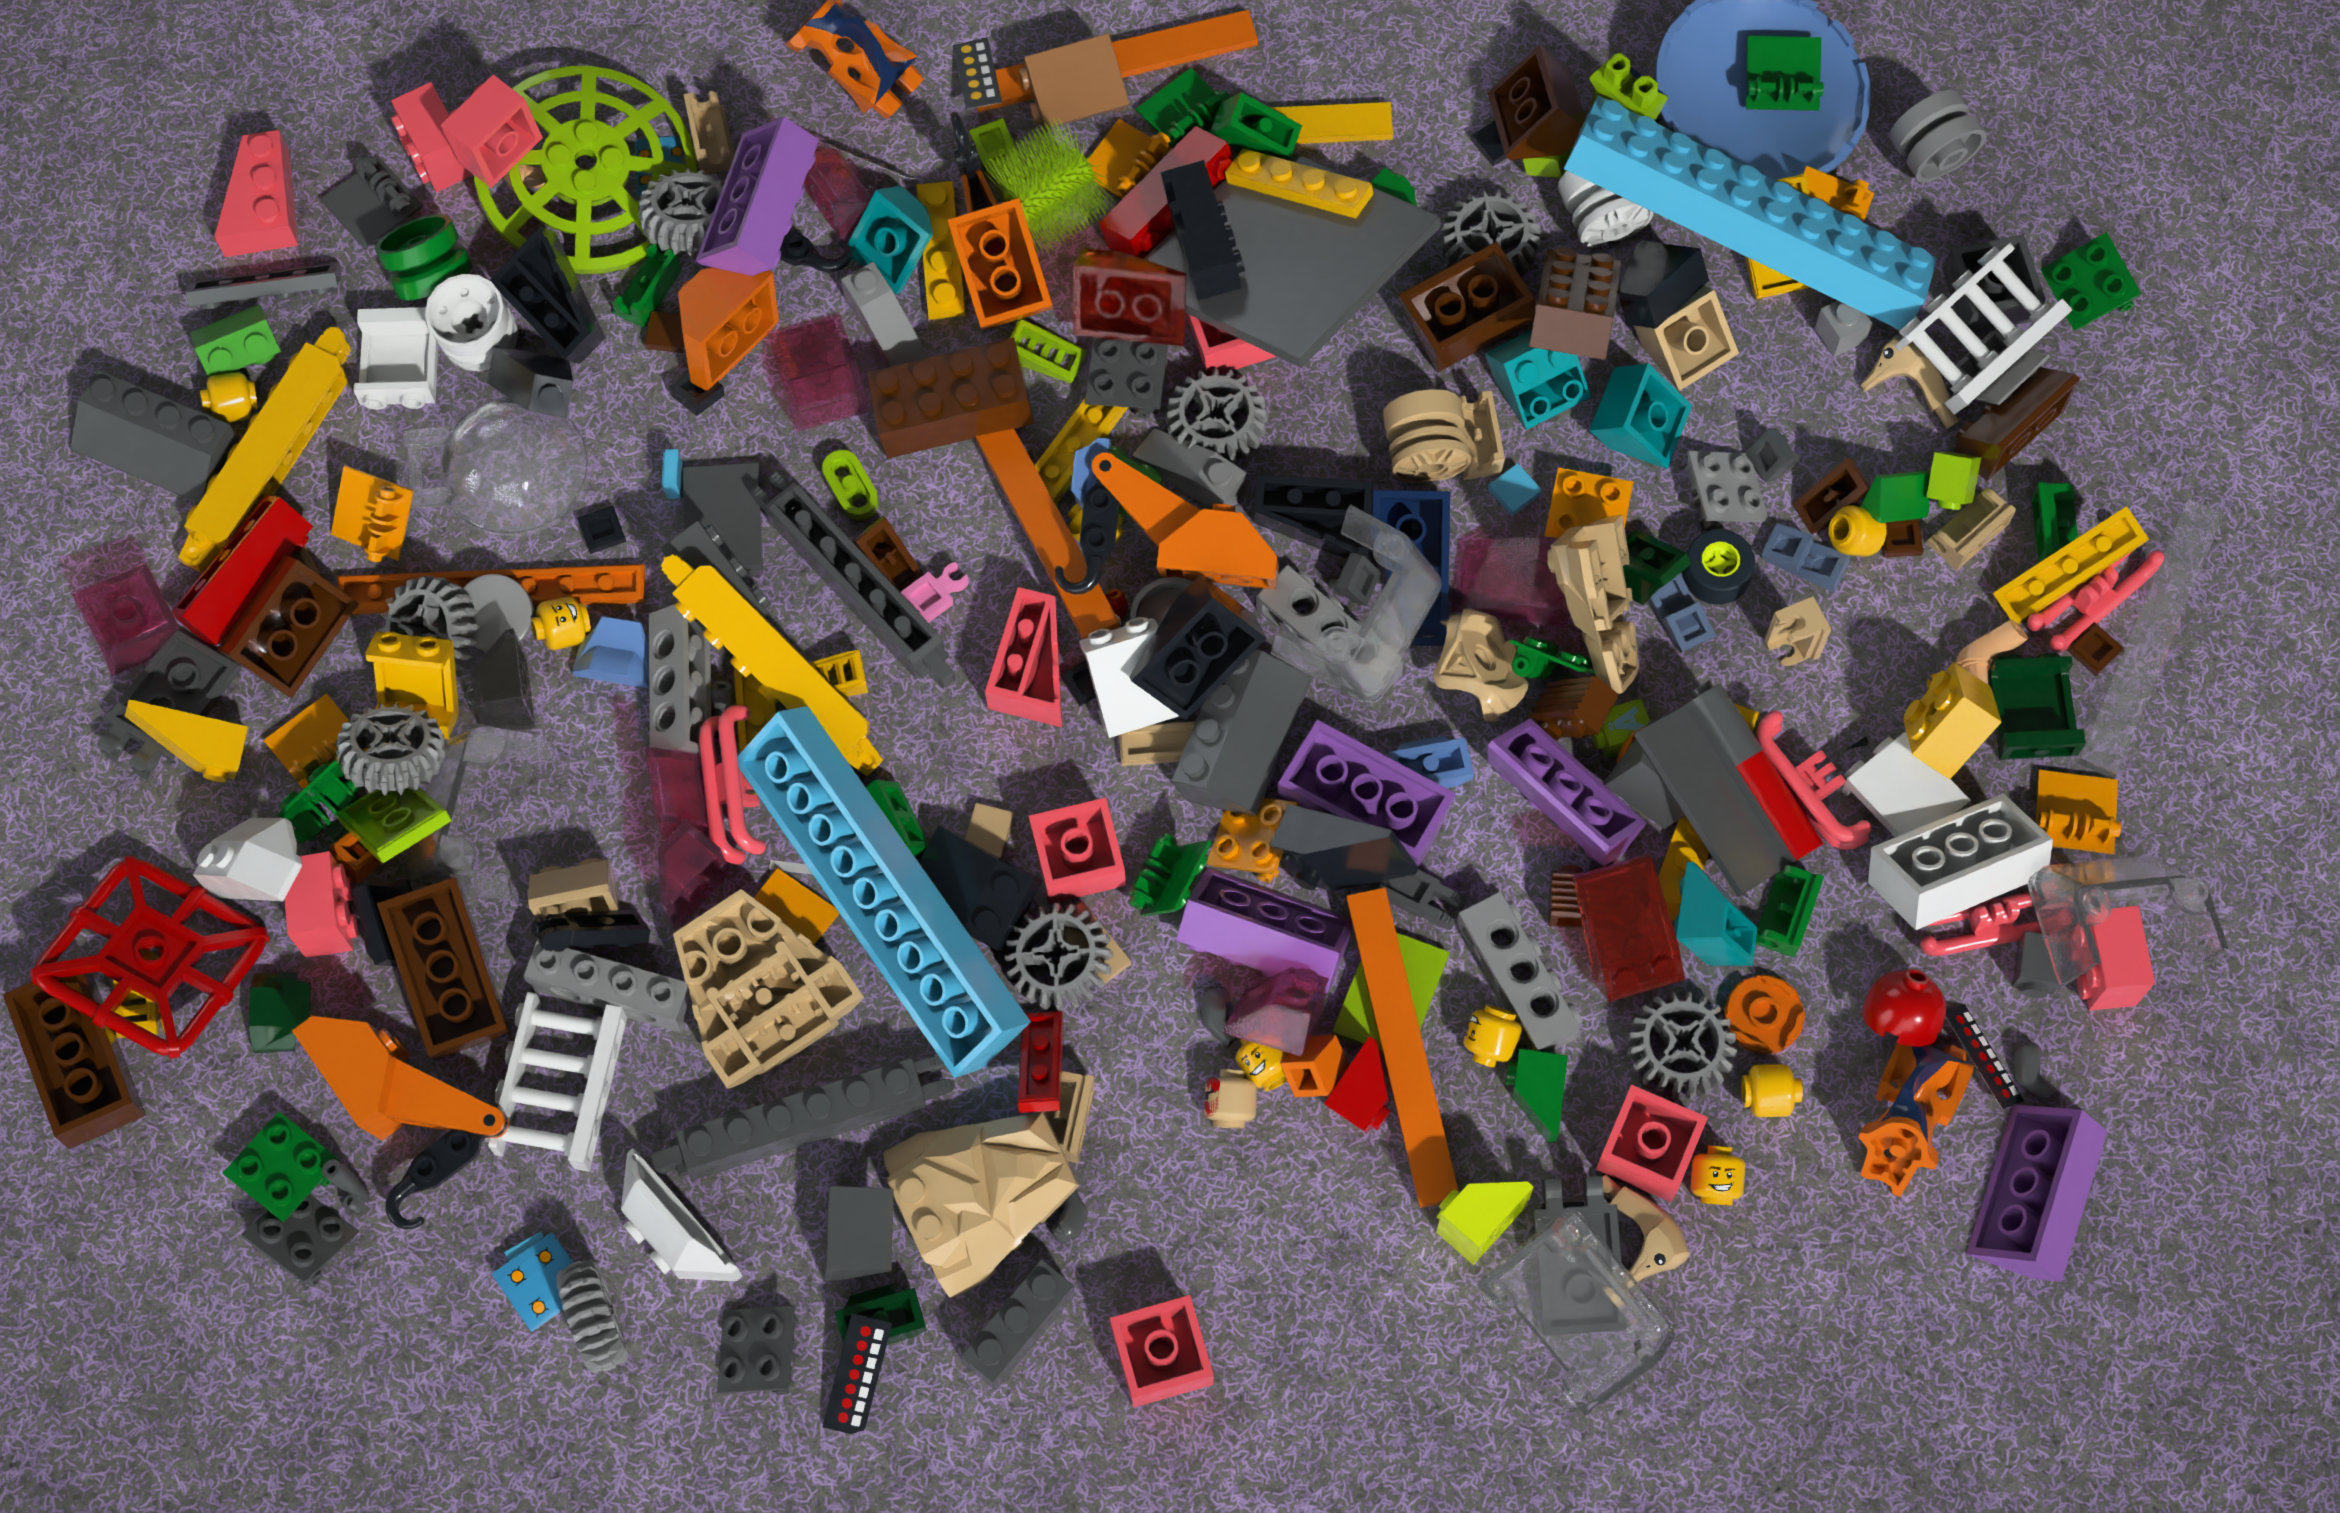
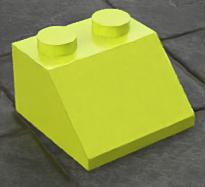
M1528 1181L1472 1183L1468 1184L1461 1192L1454 1189L1439 1206L1441 1211L1436 1216L1439 1219L1436 1233L1474 1265L1527 1207L1534 1187Z

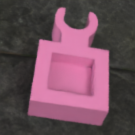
M952 562L944 568L942 575L937 579L928 571L900 593L929 623L954 605L953 598L949 594L964 590L969 584V579L966 574L960 580H952L950 576L959 570L958 564Z

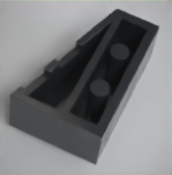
M1204 160L1160 172L1173 227L1197 300L1241 289L1238 273L1245 271L1239 249L1232 251V248L1236 247L1231 225H1224V223L1228 222L1222 200H1216Z
M539 227L489 280L566 361L580 364L606 338L556 232Z
M1257 475L1255 524L1342 558H1348L1351 552L1362 554L1368 559L1373 482Z

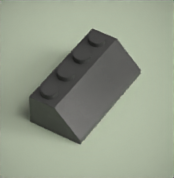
M97 369L78 400L70 449L199 503L207 492L210 479L215 474H219L227 462L230 449L233 445L239 443V440L230 424Z
M1255 650L1202 705L1171 780L1184 798L1199 805L1257 816L1311 683V677L1262 650Z

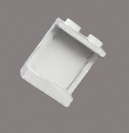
M426 307L358 309L357 324L362 332L359 383L354 384L353 391L360 405L374 410L384 409L387 407V404H402L407 408L418 409L422 408L425 403H435L438 341L428 328L425 317Z
M1134 618L1126 622L1124 627L1111 631L1109 629H1099L1091 632L1088 638L1079 641L1086 657L1100 711H1098L1099 717L1109 738L1179 716L1131 682L1129 678L1159 627L1154 618Z
M1906 732L1895 740L1888 737L1882 741L1873 751L1875 756L1866 764L1862 760L1856 762L1844 774L1847 780L1841 790L1846 797L1853 793L1894 837L1964 810L1971 801L1951 779L1949 780L1912 755Z

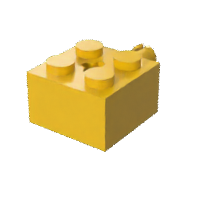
M1955 662L1946 671H1940L1931 675L1932 681L1928 679L1926 682L1927 693L1920 700H1914L1908 706L1903 719L1912 755L1949 780L2001 723L1991 687Z

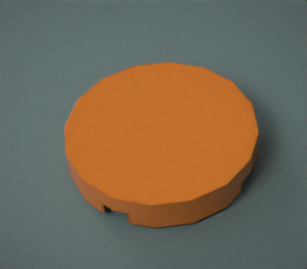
M1766 974L1756 975V977L1747 980L1744 979L1738 982L1727 996L1723 1010L1724 1018H1730L1731 1021L1727 1030L1728 1032L1736 1033L1737 1038L1735 1042L1748 1051L1758 1054L1778 1053L1791 1046L1802 1031L1805 1012L1799 1000L1800 996L1795 988L1781 978Z

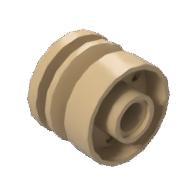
M1437 389L1415 391L1396 398L1383 409L1386 439L1391 443L1389 445V456L1392 459V473L1398 480L1407 483L1444 480L1465 471L1471 464L1468 436L1463 431L1465 420L1462 403L1456 393Z

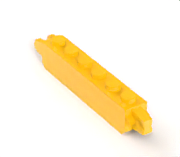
M330 326V328H326V331H323L324 334L320 335L314 345L306 342L300 352L292 356L287 372L280 382L272 386L267 402L259 413H255L252 416L247 432L239 443L232 446L227 456V462L219 474H215L210 479L207 492L199 504L194 505L190 509L184 525L189 535L178 556L180 561L187 567L202 573L266 495L273 496L343 391L348 383V379L342 365L346 361V356L349 355L351 347L346 342V336L339 327Z
M672 554L666 558L664 557L662 565H660L662 567L661 571H664V574H667V578L677 587L672 593L679 600L674 605L676 609L690 622L697 618L707 628L702 633L703 636L718 650L724 645L734 655L730 660L731 664L746 678L752 673L762 683L758 691L771 704L775 705L780 701L787 709L808 706L849 764L865 776H869L880 766L884 759L867 737L870 734V722L715 567L699 566L695 570L688 562H685V559H682L680 556L678 557V555L674 556Z

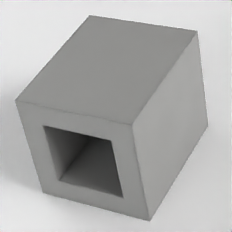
M1836 301L1820 309L1815 330L1832 356L1836 357L1865 343L1873 323L1867 314L1840 301Z

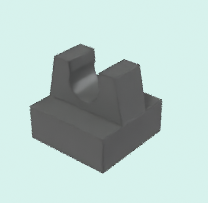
M1777 428L1766 430L1746 452L1765 483L1777 479L1801 459L1788 445L1787 442L1789 440L1787 437L1781 435Z
M1350 552L1348 558L1339 559L1337 566L1342 569L1341 575L1338 580L1330 579L1328 586L1352 602L1367 606L1381 572L1362 554Z

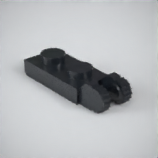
M637 910L562 912V914H548L547 916L543 914V916L539 915L538 918H535L532 921V925H530L531 931L539 939L538 942L542 949L550 952L552 950L562 952L570 945L592 948L595 945L603 944L628 947L634 943H649L651 931Z

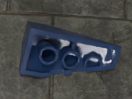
M1373 490L1372 531L1408 645L1444 646L1447 630L1445 625H1442L1439 621L1448 620L1450 491ZM1421 635H1434V637L1425 638Z

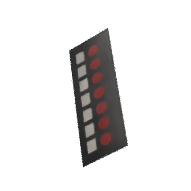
M1963 1004L1946 1010V1019L2000 1107L2005 1109L2024 1102V1099L1966 1005Z
M851 1314L823 1428L848 1434L865 1430L892 1323Z

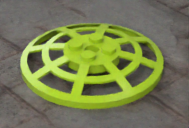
M566 66L547 70L529 77L513 87L514 91L525 98L535 122L549 135L543 144L542 150H530L508 172L511 186L518 200L523 204L508 220L499 212L490 195L488 186L474 176V185L478 199L489 223L502 239L516 251L527 241L518 231L533 216L554 229L575 234V257H567L574 272L577 274H604L626 269L645 260L648 257L646 249L650 245L647 235L645 236L648 240L639 246L605 257H590V236L611 233L628 226L632 222L643 233L638 216L640 200L636 202L624 189L629 179L630 171L652 173L650 182H657L659 174L671 176L672 170L678 173H685L687 168H689L690 172L697 173L696 154L692 140L679 114L665 98L647 84L630 75L595 66ZM566 76H582L581 91L558 94L543 100L539 104L524 93L530 87L548 80ZM597 77H602L624 83L644 93L653 101L636 110L633 106L617 97L596 92ZM581 101L580 119L560 124L547 112L562 104ZM602 103L611 106L628 117L615 127H611L604 122L595 120V104ZM663 112L671 119L680 136L685 152L686 165L666 161L663 158L659 138L649 123L650 120ZM640 128L649 143L652 158L630 155L628 145L624 139ZM588 155L595 159L596 165L591 169L585 170L579 168L575 161L580 156ZM519 165H541L545 184L532 196L522 181ZM556 195L565 202L577 205L576 221L558 217L544 209L543 206ZM612 199L625 211L623 214L609 220L591 222L592 206L604 204ZM657 243V244H656L657 250H659V249H660V246H659V244Z

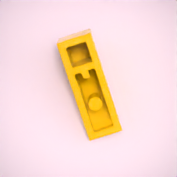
M128 700L124 716L194 771L203 773L205 779L215 782H226L227 778L235 779L240 765L248 726Z

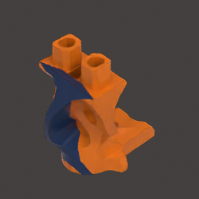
M826 0L785 45L797 53L805 46L820 50L831 65L827 73L852 96L860 111L865 113L870 108H873L881 116L888 119L903 103L889 88L896 83L907 95H910L924 80L919 71L911 64L917 56L887 37L877 24L869 20L863 22L858 16L845 11L842 8L843 3L841 0ZM840 38H847L852 41L854 48L851 52H844L836 46V41ZM847 69L857 70L860 74L859 80H854L849 76Z
M1896 1043L1884 1068L1875 1099L1881 1102L1887 1100L1894 1103L1877 1120L1864 1125L1859 1133L1858 1138L1867 1148V1155L1860 1176L1869 1180L1883 1181L1891 1187L1892 1194L1901 1197L1917 1168L1925 1167L1935 1170L1939 1158L1938 1151L1932 1146L1933 1129L1938 1123L1948 1126L1964 1095L1974 1069L1973 1064L1966 1062L1965 1050L1951 1045L1945 1046L1942 1052L1928 1045L1915 1047ZM1893 1080L1899 1088H1895L1891 1085ZM1937 1092H1939L1941 1095H1945L1947 1099H1940V1097L1937 1095ZM1890 1148V1153L1894 1157H1886L1884 1150Z

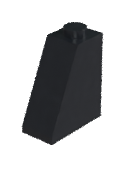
M1642 240L1637 244L1617 291L1626 324L1653 329L1658 328L1709 281L1701 248Z
M494 345L487 383L528 411L566 418L573 386L570 361L559 357Z

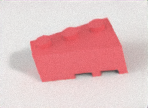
M280 130L242 135L214 236L224 257L298 246L290 156Z
M1018 587L986 686L987 708L1062 728L1056 597Z

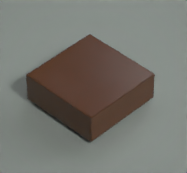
M651 311L645 339L646 349L683 353L684 338L681 315Z
M1919 519L1886 523L1887 535L1882 545L1883 557L1922 556L1923 544Z
M2094 623L2067 651L2092 674L2097 676L2124 648L2099 625Z

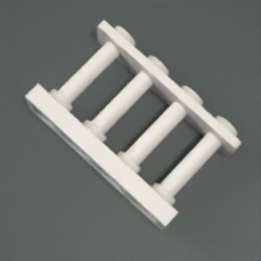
M2011 243L2001 251L1994 246L1977 262L1982 268L1975 274L1967 270L1952 284L1956 291L1948 298L1942 293L1925 308L1930 314L1922 321L1915 317L1903 327L1899 333L1904 338L1894 346L1898 351H1901L1913 341L1952 384L1950 389L1954 395L1944 404L1954 415L1972 402L2072 311L2071 307L2063 299L2052 307L2047 303L2042 304L2006 265L2003 259L2015 249ZM1990 271L2031 314L2028 318L2033 323L2025 331L2021 326L2016 328L1976 284ZM1964 294L2005 338L2002 342L2007 347L1999 354L1995 350L1990 352L1951 308ZM1938 317L1977 359L1978 363L1976 365L1980 371L1973 378L1968 373L1964 375L1924 331Z
M527 992L525 1003H519L515 1014V1026L518 1027L515 1041H510L506 1049L505 1064L508 1065L505 1080H499L495 1093V1102L499 1104L498 1109L507 1115L509 1128L503 1136L499 1138H485V1141L489 1143V1148L497 1156H503L506 1142L564 1151L565 1156H568V1161L574 1169L590 1172L627 1016L622 1007L607 1004L603 1017L598 1016L596 1020L540 1010L542 1003L537 994ZM541 1026L593 1035L594 1040H597L594 1055L589 1054L587 1058L532 1049L530 1047L535 1027ZM526 1064L584 1074V1078L588 1079L585 1092L579 1093L578 1096H571L521 1087ZM516 1103L573 1112L574 1116L578 1117L575 1132L562 1135L511 1126Z

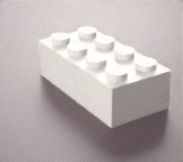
M2003 793L1871 847L1868 883L1915 930H1918L2047 876L2053 839Z

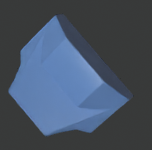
M1098 437L1090 445L1075 451L1071 491L1082 510L1087 491L1095 486L1097 478L1092 471L1093 459L1100 453H1111L1112 444L1108 438Z
M601 616L591 633L586 635L584 641L580 643L572 670L573 675L649 689V642L644 633L642 623Z
M1445 736L1399 744L1396 751L1388 752V757L1445 788L1459 786L1472 780L1474 776L1465 738L1450 740Z

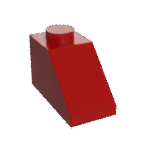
M1370 1036L1324 1103L1327 1108L1366 1134H1368L1372 1127L1378 1131L1391 1112L1386 1107L1390 1102L1379 1044Z

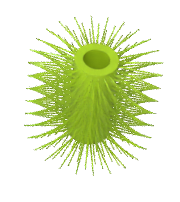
M1046 123L1049 134L1045 131L1044 137L1038 129L1037 131L1039 136L1041 135L1042 138L1046 139L1047 145L1042 140L1043 146H1040L1038 144L1039 137L1033 132L1036 141L1033 138L1031 139L1034 153L1030 147H1027L1031 155H1028L1025 151V144L1020 139L1024 150L1019 148L1015 156L1014 153H1011L1010 148H1008L1010 155H1014L1018 162H1015L1012 156L1010 157L1007 154L1006 161L1008 162L1007 166L1009 169L1005 163H1002L1005 170L1003 167H1000V162L996 164L1003 176L1000 175L1002 181L999 177L997 178L1001 182V184L998 182L1000 186L995 183L1004 193L999 192L1003 195L1001 197H1004V199L1000 198L1001 200L1007 202L1020 198L1032 240L1033 230L1038 241L1040 238L1036 231L1043 242L1045 241L1043 236L1049 237L1045 229L1049 232L1051 238L1056 237L1057 234L1059 235L1061 231L1067 234L1066 229L1073 236L1070 227L1066 228L1064 226V221H1066L1067 225H1070L1067 221L1068 218L1069 221H1072V226L1074 224L1077 225L1082 216L1079 209L1080 211H1085L1082 204L1089 215L1091 210V213L1097 219L1096 214L1093 213L1097 205L1100 208L1102 205L1100 206L1094 198L1096 196L1097 200H1100L1094 190L1098 195L1100 193L1095 187L1098 189L1097 186H1099L1104 191V188L1094 180L1095 178L1099 181L1094 177L1096 176L1094 174L1097 173L1092 170V167L1101 165H1090L1091 163L1088 162V158L1086 159L1083 155L1084 144L1082 152L1078 150L1077 135L1076 149L1074 140L1071 137L1072 148L1066 132V139L1063 134L1062 136L1061 134L1059 135L1062 142L1056 133L1054 134L1056 139H1053L1051 137L1052 130H1049L1050 128ZM1011 159L1013 160L1012 163L1015 165V168L1012 166L1010 162ZM1098 208V209H1097V210H1098L1097 213L1102 217V215L1100 214L1099 208ZM1085 215L1083 219L1087 222L1088 225H1090Z

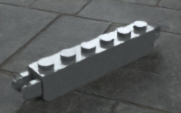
M774 471L768 478L773 488L778 490L780 494L771 499L757 485L749 491L754 500L766 512L768 522L915 679L919 677L923 679L929 675L942 689L955 680L954 671L945 662L949 658V654L945 651L943 640L938 632L798 484L792 483L790 485L778 472Z
M938 1055L917 1062H913V1059L909 1058L676 1131L677 1137L669 1140V1148L652 1153L650 1156L657 1175L677 1171L679 1177L690 1175L692 1180H696L922 1109L927 1106L925 1101L952 1092L955 1084L953 1079L948 1078L921 1086L919 1077L941 1071L946 1066Z

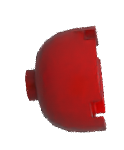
M1916 969L1896 970L1885 973L1872 984L1867 992L1861 1015L1865 1023L1883 1038L1887 1031L1892 1035L1899 1036L1896 1042L1898 1044L1922 1047L1931 1045L1936 1041L1944 1025L1947 1006L1941 989L1924 972Z

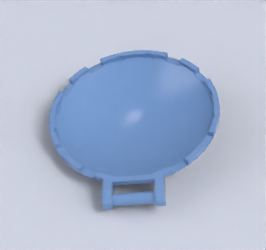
M1695 0L1685 8L1667 30L1657 53L1654 80L1658 83V89L1668 96V100L1661 113L1669 130L1683 133L1696 143L1709 149H1716L1726 157L1742 165L1752 166L1759 173L1778 180L1802 175L1805 166L1828 174L1849 156L1859 142L1869 117L1871 89L1865 62L1861 63L1853 47L1855 41L1837 19L1832 21L1827 15L1817 9L1818 4L1812 0ZM1748 36L1821 37L1820 82L1824 83L1823 96L1820 97V111L1746 110Z

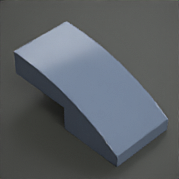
M1776 523L1761 553V557L1772 565L1835 593L1850 563L1849 555L1814 543L1812 534Z
M1681 573L1660 588L1648 600L1680 653L1716 637L1700 602H1694Z

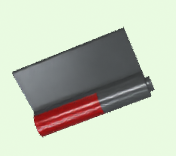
M1709 680L1690 692L1693 700L1644 727L1636 732L1634 736L1737 897L1783 870L1785 865H1791L1823 845L1824 842L1722 684L1719 683L1713 686Z

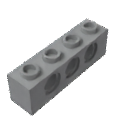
M1287 565L1278 574L1276 590L1263 589L1256 596V610L1370 707L1402 676L1404 662L1400 653L1388 643L1383 645L1373 636L1369 626L1362 620H1353L1344 612L1343 606L1336 598L1331 595L1325 596L1317 590L1313 580L1303 571L1296 572ZM1299 605H1306L1312 611L1307 614H1300L1294 608ZM1328 629H1335L1341 635L1337 638H1328L1323 635V632ZM1363 653L1366 654L1370 658V660L1364 663H1359L1354 661L1351 657L1354 654Z
M673 604L649 614L650 759L673 767H683L701 760L699 730L703 722L711 717L710 642L702 634L707 628L697 618L690 622Z
M1500 891L1459 912L1456 925L1505 1009L1516 1014L1515 1020L1522 1027L1521 1037L1528 1049L1550 1053L1577 1039L1581 1029L1579 1025L1582 1024V1020L1572 1002L1566 1004L1559 992L1562 986L1552 968L1546 970L1539 958L1542 952L1538 942L1532 934L1526 935L1519 924L1522 922V918L1518 908L1513 901L1507 902ZM1496 934H1504L1510 938L1512 943L1506 947H1500L1493 943L1491 937ZM1524 968L1530 972L1531 978L1526 981L1517 980L1512 976L1511 970ZM1538 1001L1544 1002L1549 1005L1552 1012L1547 1015L1536 1014L1532 1010L1531 1004Z
M537 939L523 976L531 990L605 1011L606 1004L622 1007L627 1018L679 1033L683 1032L692 1007V1000L686 982L569 948L562 952L546 951L542 949Z

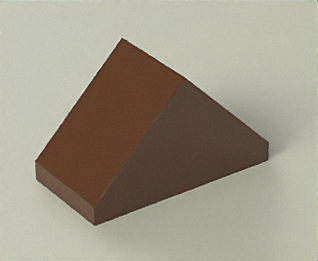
M1846 458L1792 504L1813 535L1829 527L1831 519L1842 507L1850 505L1862 506L1861 504L1870 486L1852 458Z
M884 516L880 517L853 540L857 548L899 592L924 575Z

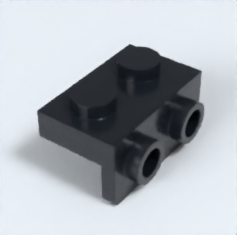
M400 879L386 886L364 884L352 889L355 901L353 910L357 919L362 923L366 936L365 948L367 954L373 960L374 965L397 967L398 965L377 903L412 892L410 881L408 879Z

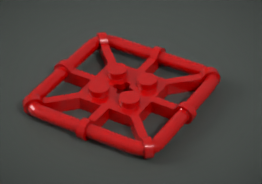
M134 855L124 856L123 861L118 862L108 871L81 906L77 905L71 910L68 915L70 919L39 956L34 968L30 971V976L33 984L38 985L52 997L92 1018L94 1025L101 1029L108 1027L151 1052L174 1059L180 1058V1053L185 1052L193 1045L222 1006H228L234 998L233 991L261 956L270 938L265 927H261L252 918L208 895V890L200 885L194 887L151 862L135 859ZM139 875L184 899L171 918L146 905ZM126 877L134 909L119 927L95 913ZM200 908L238 930L202 936L185 927L184 923L195 910ZM89 928L109 939L97 955L56 962L82 929ZM247 946L220 982L193 968L206 952ZM153 948L159 949V958L156 960H146L141 953L142 950L150 952ZM101 972L119 983L101 1005L56 979ZM184 981L208 994L209 997L180 1035L177 1036L168 999ZM132 990L157 1004L165 1039L115 1013Z

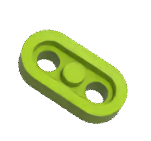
M837 450L830 453L823 461L822 471L824 479L843 513L855 521L871 518L879 507L878 495L855 454L847 450ZM845 468L849 470L848 475L845 477H838L836 475L839 469ZM859 498L867 501L863 507H855L853 502Z

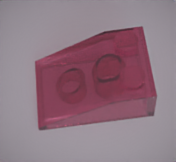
M840 314L768 334L797 432L869 412L865 389Z
M1528 536L1461 541L1451 612L1462 613L1463 609H1473L1498 619L1566 628L1570 614L1566 597L1557 584L1556 574L1550 572L1547 558L1548 550L1551 549V545L1558 538Z

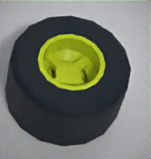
M1713 529L1703 532L1696 537L1686 552L1691 565L1682 571V577L1689 591L1697 599L1708 604L1723 605L1737 600L1745 593L1755 570V556L1750 544L1741 535L1724 529Z

